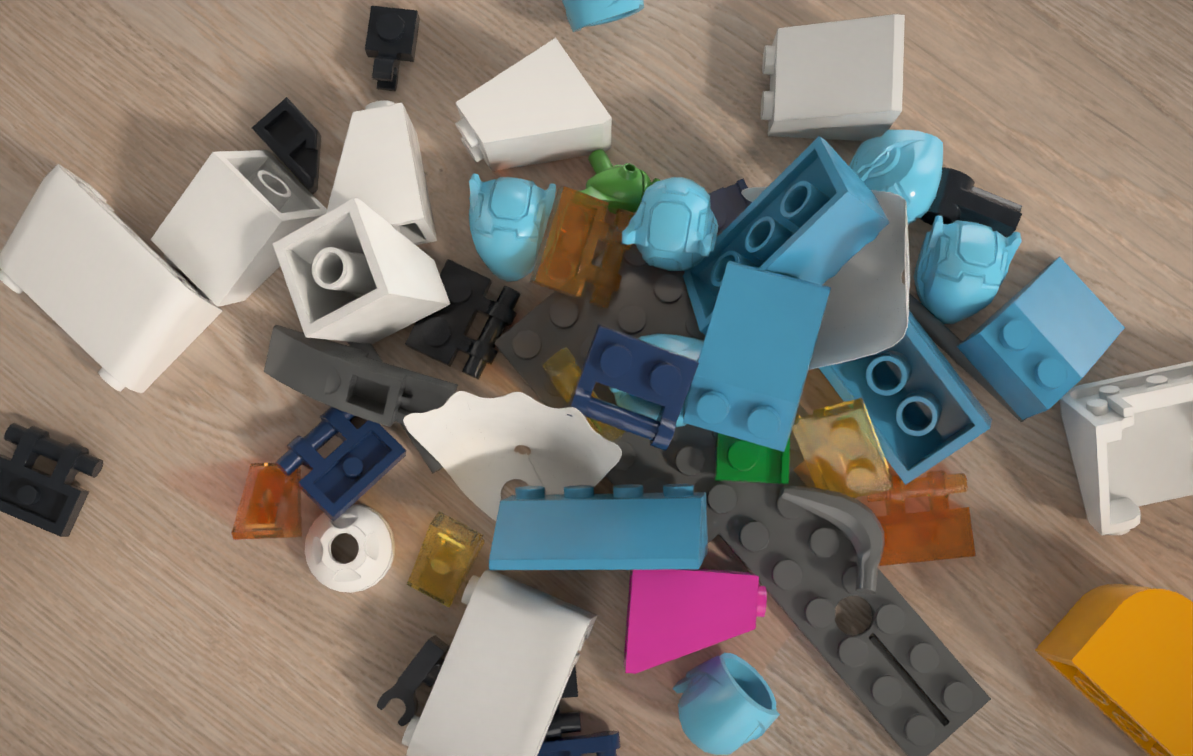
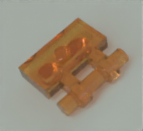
M566 186L558 188L530 282L576 298L581 297L585 281L594 285L589 303L598 307L608 308L612 292L618 291L622 276L618 272L625 249L630 250L632 244H621L622 232L629 225L631 218L635 214L627 210L617 209L613 225L606 223L604 218L609 202ZM598 239L607 244L600 267L591 264Z
M944 470L929 471L927 477L915 478L906 485L899 475L885 476L883 481L866 483L867 501H885L887 515L876 516L884 530L885 540L879 566L976 556L969 507L952 509L949 507V494L967 492V478L964 473L947 475ZM928 496L930 511L906 513L905 499Z

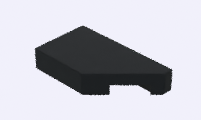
M286 97L258 121L252 129L313 195L318 190L321 134Z

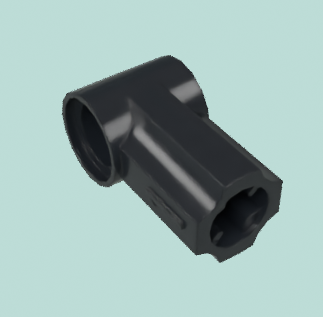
M942 167V175L936 197L929 210L919 219L929 225H933L936 216H942L943 224L946 225L952 224L957 220L974 222L989 226L993 231H998L1003 236L1010 237L1016 230L1022 216V205L975 187L974 180L961 171Z

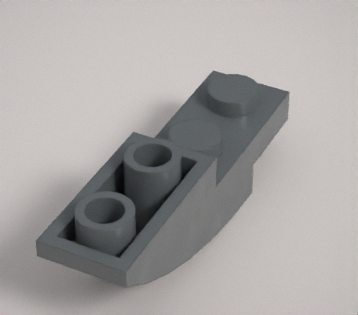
M280 325L273 327L264 368L266 374L297 392L341 411L389 427L395 421L404 424L403 419L406 415L425 413L442 407L450 396L456 393L458 384L368 358L369 352L327 339L307 338L303 332Z

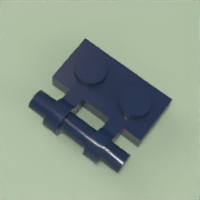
M330 407L320 416L322 421L303 438L298 435L287 445L289 450L275 463L286 476H290L301 465L307 467L310 472L298 482L299 488L334 522L406 456V449L379 423L368 420L357 429L351 423L356 417L355 415ZM334 436L339 437L343 443L324 459L317 451Z

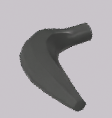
M783 486L779 494L781 498L826 519L847 536L857 554L858 565L855 591L861 594H876L877 568L883 555L885 540L884 530L873 511L859 500L840 492L814 487Z

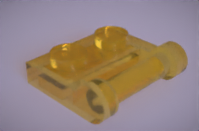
M565 347L550 357L542 367L545 375L567 404H569L581 369L575 363L576 358ZM593 390L591 396L600 399ZM585 417L594 431L615 444L627 433V431Z

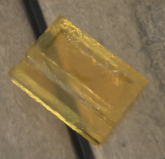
M863 398L813 410L812 415L804 417L796 414L792 431L816 488L840 492L852 498L893 489L892 475Z

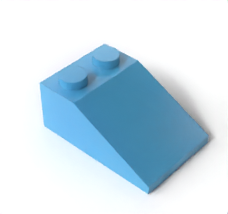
M1059 256L962 341L957 348L1015 413L1024 420L1049 410L1087 374L1125 327Z
M729 261L698 360L699 365L693 378L683 423L784 452L793 428L831 287Z

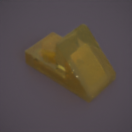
M439 511L429 525L407 585L450 608L484 545L483 535Z

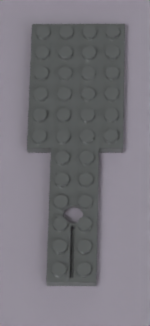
M621 236L495 341V345L546 406L558 409L567 408L598 324L637 339L641 336L652 334H672L705 340L706 335L699 330L683 278L685 271H668L650 266L644 261L642 254L635 244H621ZM596 382L591 396L617 405L614 393L610 391L609 386ZM800 404L790 436L789 484L786 485L715 481L717 432L689 424L676 427L670 445L664 451L650 446L649 439L585 417L594 431L606 440L617 444L622 451L619 462L606 474V477L614 486L643 485V493H663V485L693 484L694 492H706L708 543L719 535L752 574L759 576V583L762 586H766L770 596L907 756H928L991 700L878 568L876 594L868 595L855 591L858 565L857 554L852 543L839 528L826 519L779 496L783 486L808 487L795 473L794 469L830 439ZM848 596L863 598L869 604L872 611V620L869 627L857 635L845 634L838 628L835 622L836 606L842 599Z

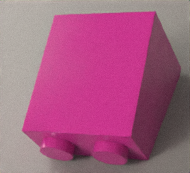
M703 568L630 570L623 661L625 673L636 674L755 630L756 617L765 616L767 603L766 586H760L758 575L742 571Z

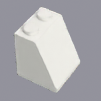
M893 14L778 28L773 44L765 45L763 53L762 72L763 74L770 75V91H763L761 120H768V136L813 139L820 136L823 139L866 141L874 137H880L889 130L902 112L905 15Z
M556 38L455 102L461 120L455 124L463 136L461 140L476 163L484 159L491 171L588 156L595 150L602 149L606 152L611 148L612 117Z
M388 100L376 101L368 104L365 107L366 110L353 112L326 213L353 198L360 199L415 245L437 241L418 136L403 103L395 104Z
M268 150L212 152L150 240L164 253V258L170 265L181 270L197 286L196 289L202 297L219 307L245 301L280 267L273 243L326 214L327 209Z
M353 198L273 243L304 335L307 338L374 344L450 305L435 261L360 199Z

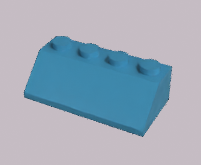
M818 136L717 237L714 252H710L709 257H705L695 267L685 270L683 278L699 330L704 335L707 333L729 261L823 285L829 278L835 276L841 267L866 244L872 242L879 232L890 223L874 193L822 137Z
M910 310L908 328L905 335L893 347L859 359L819 368L905 485L991 427L992 418Z
M693 484L663 485V493H643V485L613 486V494H594V486L589 485L564 487V494L545 495V487L543 486L515 488V495L500 501L489 557V570L699 569L708 553L706 492H694Z

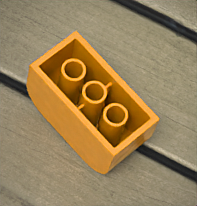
M1106 584L1088 591L1053 628L1035 651L1149 756H1193V602L1174 591L1123 584Z

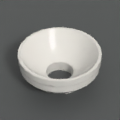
M353 504L334 522L323 513L314 521L308 531L305 540L306 562L316 579L330 589L349 593L366 590L376 585L386 575L392 565L395 556L393 531L389 523L379 512L362 504ZM342 533L354 536L359 546L356 558L349 563H340L331 554L332 541L337 535Z

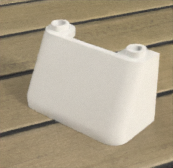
M57 164L43 178L0 252V280L18 294L24 291L102 366L98 374L111 387L120 392L127 387L132 391L143 393L223 310L199 295L198 291L188 283V280L182 274L172 269L114 213L115 210L106 203L107 200L90 184Z
M1193 361L1077 385L1060 399L1061 417L1087 519L1100 535H1123L1128 533L1130 529L1135 528L1140 524L1141 511L1138 506L1193 495Z
M487 569L481 577L473 575L465 588L461 602L466 604L467 608L421 717L414 715L404 733L402 744L408 746L406 756H537L573 667L579 659L580 654L577 652L582 649L585 639L589 638L598 615Z

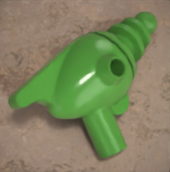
M599 149L593 151L588 158L596 175L587 180L585 190L573 192L571 202L577 205L606 207L612 214L637 212L647 187L661 180L655 178L651 182L646 172L630 163L613 167L606 152Z

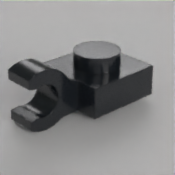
M371 6L365 51L368 57L375 58L372 78L377 80L378 90L396 91L400 61L414 62L420 22L417 10Z
M436 635L429 638L398 678L396 684L382 694L377 707L383 710L390 703L391 699H401L406 706V710L399 719L398 724L400 726L408 724L418 710V700L416 697L418 688L423 683L430 688L434 685L444 662L442 657L449 650L450 646Z

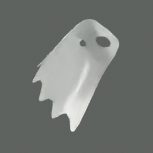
M768 186L746 188L741 193L747 200L753 202ZM871 190L890 223L879 232L872 242L866 244L845 263L835 276L829 278L823 284V286L831 287L809 370L873 355L893 347L903 339L908 328L910 264L907 203L900 195ZM904 269H905V285L902 283V279H901V277H902V272H903Z
M458 391L450 396L442 407L425 413H412L406 415L403 419L408 432L443 466L463 493L495 521L497 520L499 504L502 500L501 489L508 481L520 479L529 486L545 487V495L564 494V487L589 485L595 487L619 462L622 455L620 447L594 431L585 416L574 407L560 409L548 407L522 392H512L495 398H483L465 391ZM518 445H524L530 448L531 454L516 453L514 449Z

